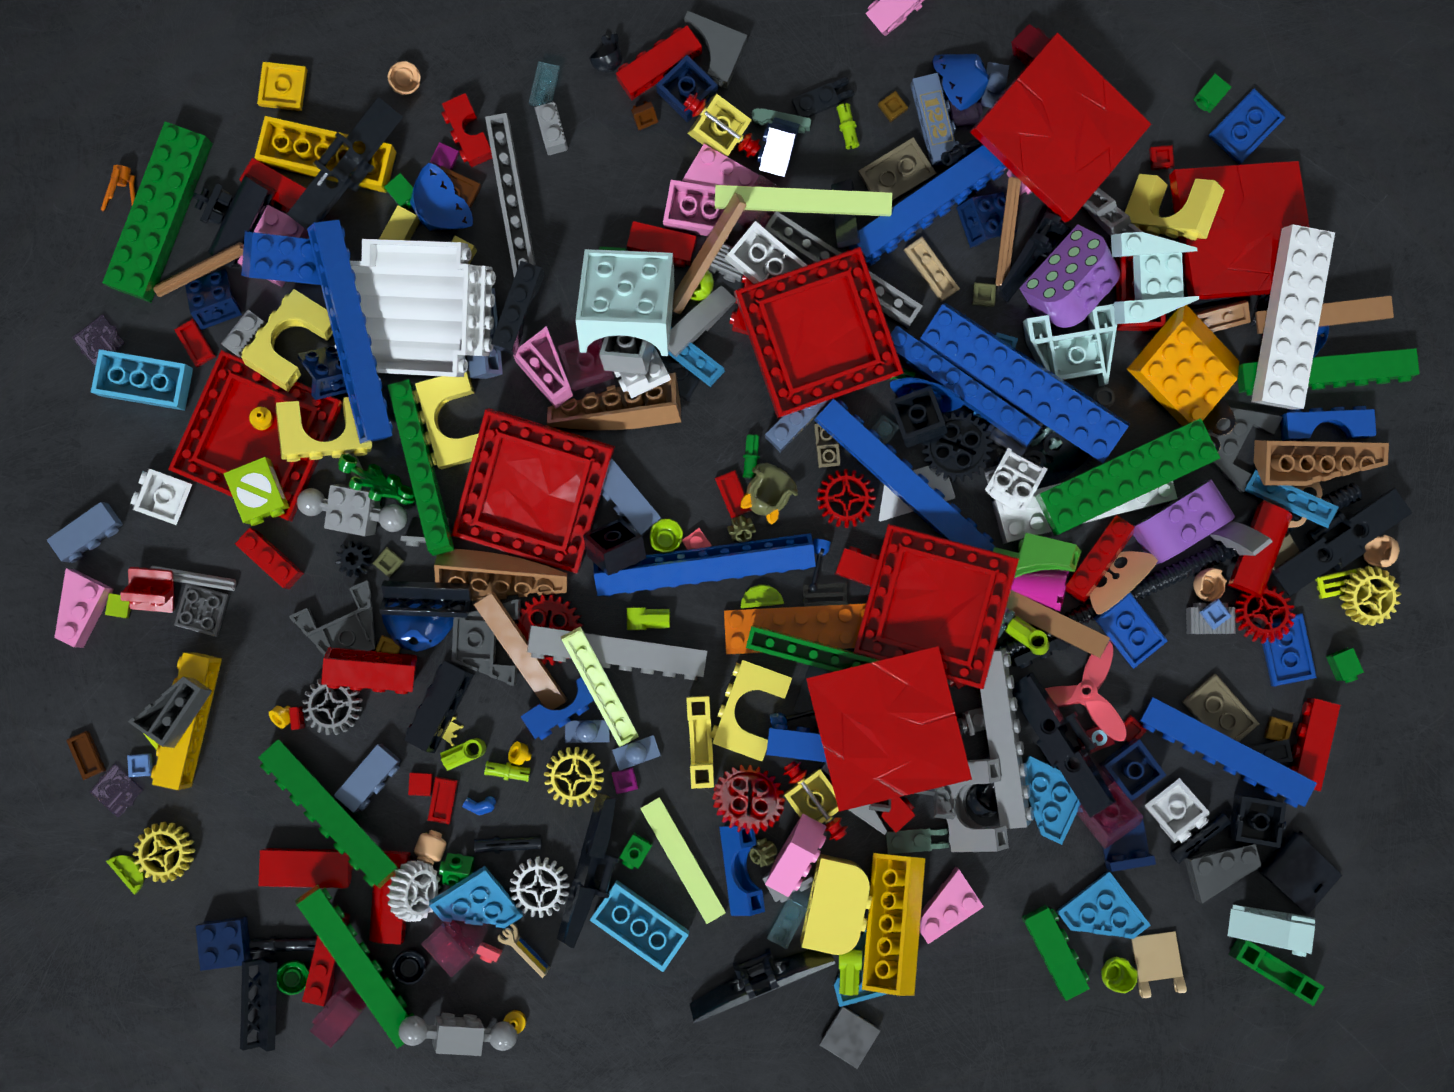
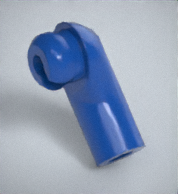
M488 796L484 801L476 802L467 797L462 807L476 815H484L494 810L496 800Z

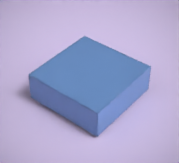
M1215 599L1199 611L1212 630L1232 617L1219 599Z
M152 753L127 755L128 777L151 776L153 769Z

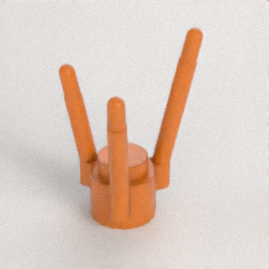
M123 165L113 166L110 183L101 206L102 211H105L109 199L113 198L116 185L125 187L129 183L131 205H133L136 197L134 187L135 176L130 175L131 169Z

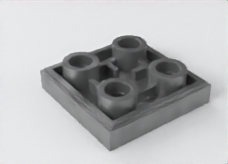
M186 583L174 626L218 637L230 595Z
M842 1006L819 1042V1045L858 1069L881 1030L845 1006Z

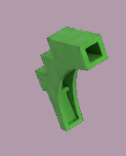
M1026 533L1024 539H1021L1018 548L1019 553L996 547L993 552L1020 559L1015 578L1040 570L1058 569L1075 572L1081 550L1076 544Z

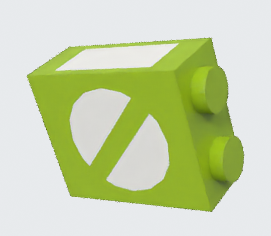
M263 457L224 473L243 523L255 526L264 522L263 518L280 516L285 513V509L290 508L271 459Z

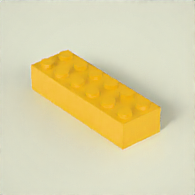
M265 116L254 158L268 167L316 177L321 170L313 162L320 159L336 138L335 134L337 132ZM340 133L345 138H347L348 134ZM355 142L353 150L358 154H363L365 152V145L362 142ZM383 143L368 163L373 165L375 169L372 173H368L359 184L361 188L387 193L384 186L390 181L397 153L392 144ZM342 145L325 167L332 171L346 154L348 148ZM334 176L326 178V180L338 182V179Z
M183 653L177 663V669H179L178 676L174 679L172 685L182 677L196 679L212 690V692L175 748L158 745L156 756L158 757L157 765L153 767L151 772L152 785L174 790L192 787L222 658L200 653Z
M873 853L870 885L872 900L870 909H868L862 990L898 996H912L915 994L925 858Z

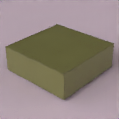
M975 282L973 285L972 305L994 307L996 284Z
M386 547L373 564L391 578L405 561L389 547Z

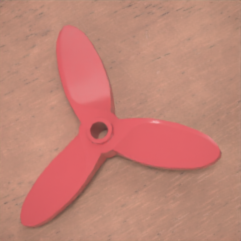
M1109 641L1101 658L1090 655L1081 683L1073 686L1045 688V690L1057 707L1075 704L1084 705L1092 720L1105 734L1116 741H1124L1126 739V728L1121 717L1114 707L1098 694V689L1105 681L1113 659V646Z

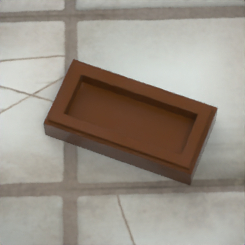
M89 730L66 740L83 780L106 771Z

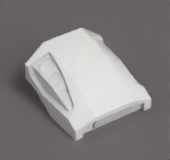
M1008 448L985 490L992 498L1006 506L1024 511L1044 477L1047 468H1041L1011 452L1012 449Z

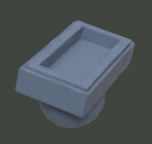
M987 63L986 71L989 75V82L984 95L981 97L980 106L991 108L1005 92L1009 65Z
M575 720L565 725V743L610 742V729L605 720Z
M654 735L612 750L619 771L661 756Z

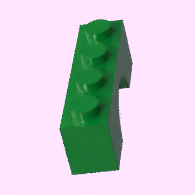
M1237 938L1228 954L1312 1006L1315 1005L1324 989L1323 985L1250 941Z

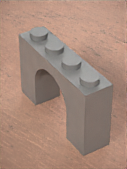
M999 758L967 760L972 780L944 786L945 790L949 793L951 807L956 812V817L953 820L946 819L949 827L951 852H997L1008 849L1006 826L979 825L972 820L966 809V795L972 785L1001 781Z

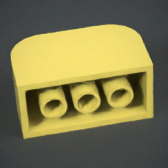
M819 855L800 938L802 948L842 955L848 953L857 945L861 931L865 932L867 918H865L864 914L866 909H870L872 896L869 893V880L857 863L829 855Z

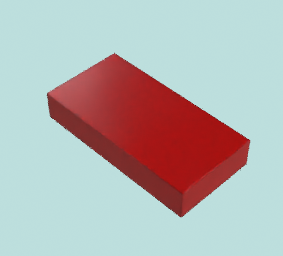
M194 319L174 329L197 368L216 357Z
M735 470L715 478L731 519L752 511L750 508L743 509L740 507L745 493Z
M435 777L427 821L444 824L451 823L458 780Z

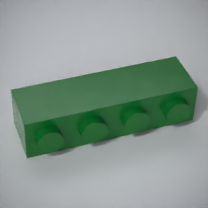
M1044 905L1022 916L1061 996L1067 1001L1089 990L1087 982L1090 979L1084 969L1080 970L1077 964L1080 960L1075 950L1069 949L1066 943L1069 941V938L1064 929H1059L1056 923L1059 921V918L1054 909H1049Z

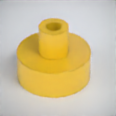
M257 407L250 413V422L258 430H266L273 423V416L265 407Z
M275 706L269 711V717L277 727L283 729L290 723L289 706L284 708Z
M517 741L512 744L509 750L508 760L516 765H521L524 761H529L532 755L528 752L526 744Z
M518 1010L510 1011L503 1020L512 1024L517 1030V1034L522 1032L526 1026V1017Z

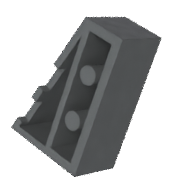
M182 677L162 693L159 699L153 704L146 706L143 712L131 718L128 722L162 747L175 748L212 690L196 679Z
M1248 842L1190 855L1185 859L1194 898L1201 904L1261 866L1256 844Z

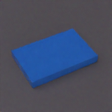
M1254 88L1208 136L1240 165L1285 117Z
M1130 592L1109 610L1093 618L1133 669L1167 642V639Z
M1303 613L1295 614V618L1291 620L1294 622V625L1289 627L1290 632L1287 635L1283 634L1281 640L1275 638V641L1270 643L1266 639V642L1262 644L1271 686L1317 678ZM1281 617L1273 619V628L1280 625Z

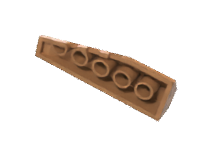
M669 373L670 381L634 398L630 397L628 390L623 392L621 386L615 387L613 385L607 387V391L598 394L594 392L586 394V397L577 401L575 398L568 400L556 409L554 406H550L547 412V425L550 427L582 430H623L681 422V403L676 373Z
M1255 440L1254 464L1263 485L1307 486L1316 482L1331 480L1335 477L1388 465L1389 443Z
M454 549L453 551L436 556L434 564L435 582L470 584L472 601H479L491 592H494L498 599H506L508 595L528 597L530 593H537L538 595L567 593V573L526 559L463 549Z

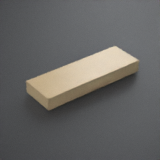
M920 237L904 249L941 302L959 291L960 288L923 237Z

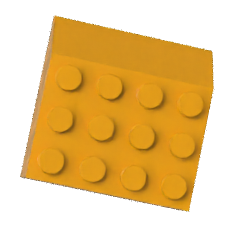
M1185 305L1175 311L1127 370L1181 426H1185L1200 418L1203 421L1237 381L1239 360L1202 320Z

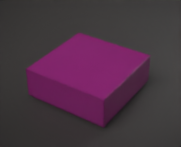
M439 142L430 162L440 168L443 166L452 171L460 153L458 150Z
M633 767L612 772L617 794L638 789Z

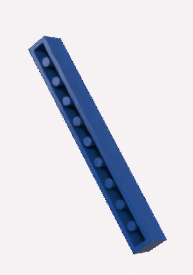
M339 220L316 222L309 226L307 231L359 442L362 444L386 439L392 436L393 427L386 412L387 402L382 396V382L376 371L377 361L375 356L372 355L370 347L372 342L365 326L366 316L360 306L361 296L355 286L356 276L354 270L351 269L349 261L350 251L346 248L344 241L345 231L340 225Z
M833 398L814 419L817 424L942 538L989 551L994 550V547H996L992 544L994 540L985 532L981 534L976 529L977 524L970 518L965 519L960 514L961 510L955 504H948L944 500L945 495L937 488L933 490L928 485L929 481L920 473L917 475L911 470L913 466L904 458L900 460L895 455L897 453L896 450L889 444L884 445L879 440L881 437L874 430H867L863 426L864 421L856 414L852 416L847 411V405L838 399L836 401Z
M811 533L646 555V559L609 576L593 562L597 596H611L625 592L633 593L640 590H655L662 587H677L684 584H699L701 582L721 581L729 578L739 579L744 576H761L766 573H784L788 570H806L816 567Z

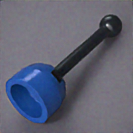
M814 539L813 541L817 559L812 583L809 585L811 592H815L818 588L816 582L821 557L828 553L831 545L830 541L823 539Z
M813 709L788 717L782 713H774L770 715V720L774 728V724L787 725V721L812 715L815 712Z

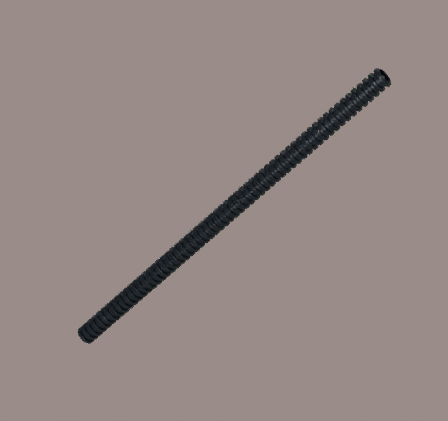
M1353 482L1349 486H1344L1343 489H1337V492L1332 491L1331 495L1326 494L1325 497L1322 496L1321 499L1338 506V509H1342L1344 506H1349L1350 503H1355L1356 500H1362V492L1359 486ZM1290 512L1293 515L1291 521L1302 519L1301 516ZM1299 526V527L1288 528L1287 533H1288V531H1290V532L1294 531V528H1295V529L1300 528V526ZM1220 542V545L1215 544L1214 548L1209 547L1207 551L1202 550L1201 553H1195V556H1189V559L1184 558L1183 562L1178 561L1176 565L1171 564L1170 568L1167 566L1164 567V570H1158V573L1153 572L1152 576L1147 575L1130 593L1136 601H1139V598L1144 599L1145 595L1150 596L1151 592L1157 593L1158 589L1161 591L1164 587L1168 588L1170 584L1174 585L1176 581L1181 582L1182 578L1188 579L1189 575L1192 577L1195 573L1198 574L1201 570L1207 569V567L1212 568L1213 564L1219 565L1220 561L1223 563L1226 559L1230 560L1232 556H1238V553L1234 548H1226ZM1090 601V604L1085 603L1083 607L1078 606L1077 610L1074 608L1071 612H1065L1064 616L1078 623L1088 624L1090 620L1095 621L1093 618L1098 614H1096ZM1043 631L1047 635L1048 641H1051L1052 637L1057 638ZM1010 637L1008 641L1006 639L1003 640L1002 644L1000 642L997 643L995 648H1006V653H1009L1011 658L1015 654L1020 655L1021 651L1026 652L1028 647L1013 637ZM1036 639L1033 645L1038 647L1039 643L1044 644V640Z

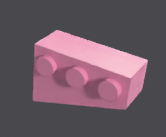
M876 0L868 7L869 11L866 15L880 32L886 36L902 24L913 10L918 11L921 9V3L924 0Z
M703 144L682 182L711 187L716 185L758 187L760 175Z
M546 326L521 345L516 356H513L520 368L556 409L571 398L573 394Z
M66 568L54 638L72 647L84 648L107 604L109 593L112 594L114 589L77 570Z
M956 866L946 881L941 884L932 899L921 910L920 933L928 944L984 907Z

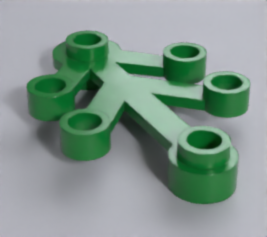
M342 454L338 461L340 471L344 473H351L352 471L365 478L351 477L349 482L350 488L361 490L362 486L372 487L368 497L375 501H380L382 497L396 498L399 503L404 505L414 503L413 489L402 485L401 479L398 476L389 474L386 479L381 472L380 466L369 464L367 471L356 466L358 461L355 457L349 454Z

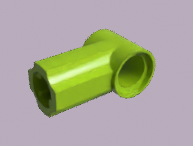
M627 608V630L670 628V609Z
M1018 616L1008 624L1005 630L1006 633L1028 647L1033 654L1043 655L1048 651L1049 641L1043 631L1035 629ZM1036 639L1044 640V644L1040 647L1034 646L1033 642Z
M480 738L468 740L441 752V761L447 771L483 756L486 752V744ZM472 743H476L479 746L477 755L470 751Z
M851 950L848 953L839 955V994L858 995L859 971L862 968V950Z

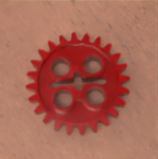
M554 594L550 595L549 600H547L546 595H541V601L537 597H533V604L526 601L527 609L521 607L520 612L522 616L520 615L519 623L516 625L527 641L529 639L530 625L546 627L549 624V628L573 631L584 626L582 623H577V620L582 616L574 615L577 607L570 609L571 601L563 604L562 596L555 601ZM549 610L552 611V616H551V618H550V622H549V614H548ZM537 611L543 615L542 623H537L534 619V614ZM558 614L565 618L563 626H559L555 621ZM545 655L544 659H541L544 665H546L548 660L551 665H555L556 662L553 660V656Z
M740 765L738 771L734 767L731 768L730 773L725 771L723 778L719 777L712 799L716 800L713 807L719 808L717 816L724 815L722 822L724 823L729 820V828L736 825L737 832L745 828L746 834H749L750 829H753L758 834L760 828L765 832L768 825L773 827L775 821H779L785 799L782 798L784 791L779 790L781 784L773 783L775 776L768 778V771L762 774L760 773V767L753 771L751 765H749L747 770ZM748 782L751 783L749 801L751 802L749 807L750 816H747L748 796L746 795L749 790ZM734 787H740L742 790H737ZM759 788V789L763 790L764 792H759V791H757L756 789ZM733 806H738L742 810H737ZM755 808L762 809L764 812H759Z

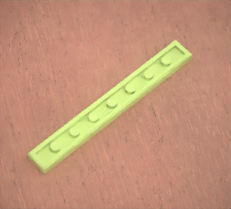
M715 186V209H725L734 193L742 196L747 205L744 210L869 216L892 215V193Z

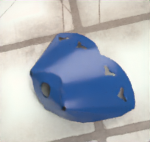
M947 54L934 56V68L943 76V89L948 99L958 110L961 111L969 108L984 95L989 82V75L979 55ZM949 82L955 84V86L953 87V89H951L952 86L950 85ZM956 96L962 97L961 104L959 99H956Z
M432 163L425 165L415 182L410 199V204L421 223L430 231L461 229L472 226L473 217L470 208L464 199L455 194L451 179L438 166ZM430 169L433 173H436L437 175L430 176ZM442 181L444 182V185L447 187V189L440 187ZM456 203H458L459 208H462V210H456ZM464 217H466L465 221L467 222V224L462 222Z
M902 378L890 382V388L898 397L931 386L941 413L959 409L964 405L963 401L953 391L937 383L917 378Z
M394 603V604L390 605L389 607H395V606H397V605H399V604H398V603ZM412 604V605H410L409 607H410V608H417V607H419V606H421V605H420V604ZM435 604L431 608L436 607L434 609H438L442 607V605ZM382 615L385 628L394 643L401 648L416 652L429 649L440 643L453 627L454 617ZM411 637L417 638L418 643L411 644L409 642V639Z

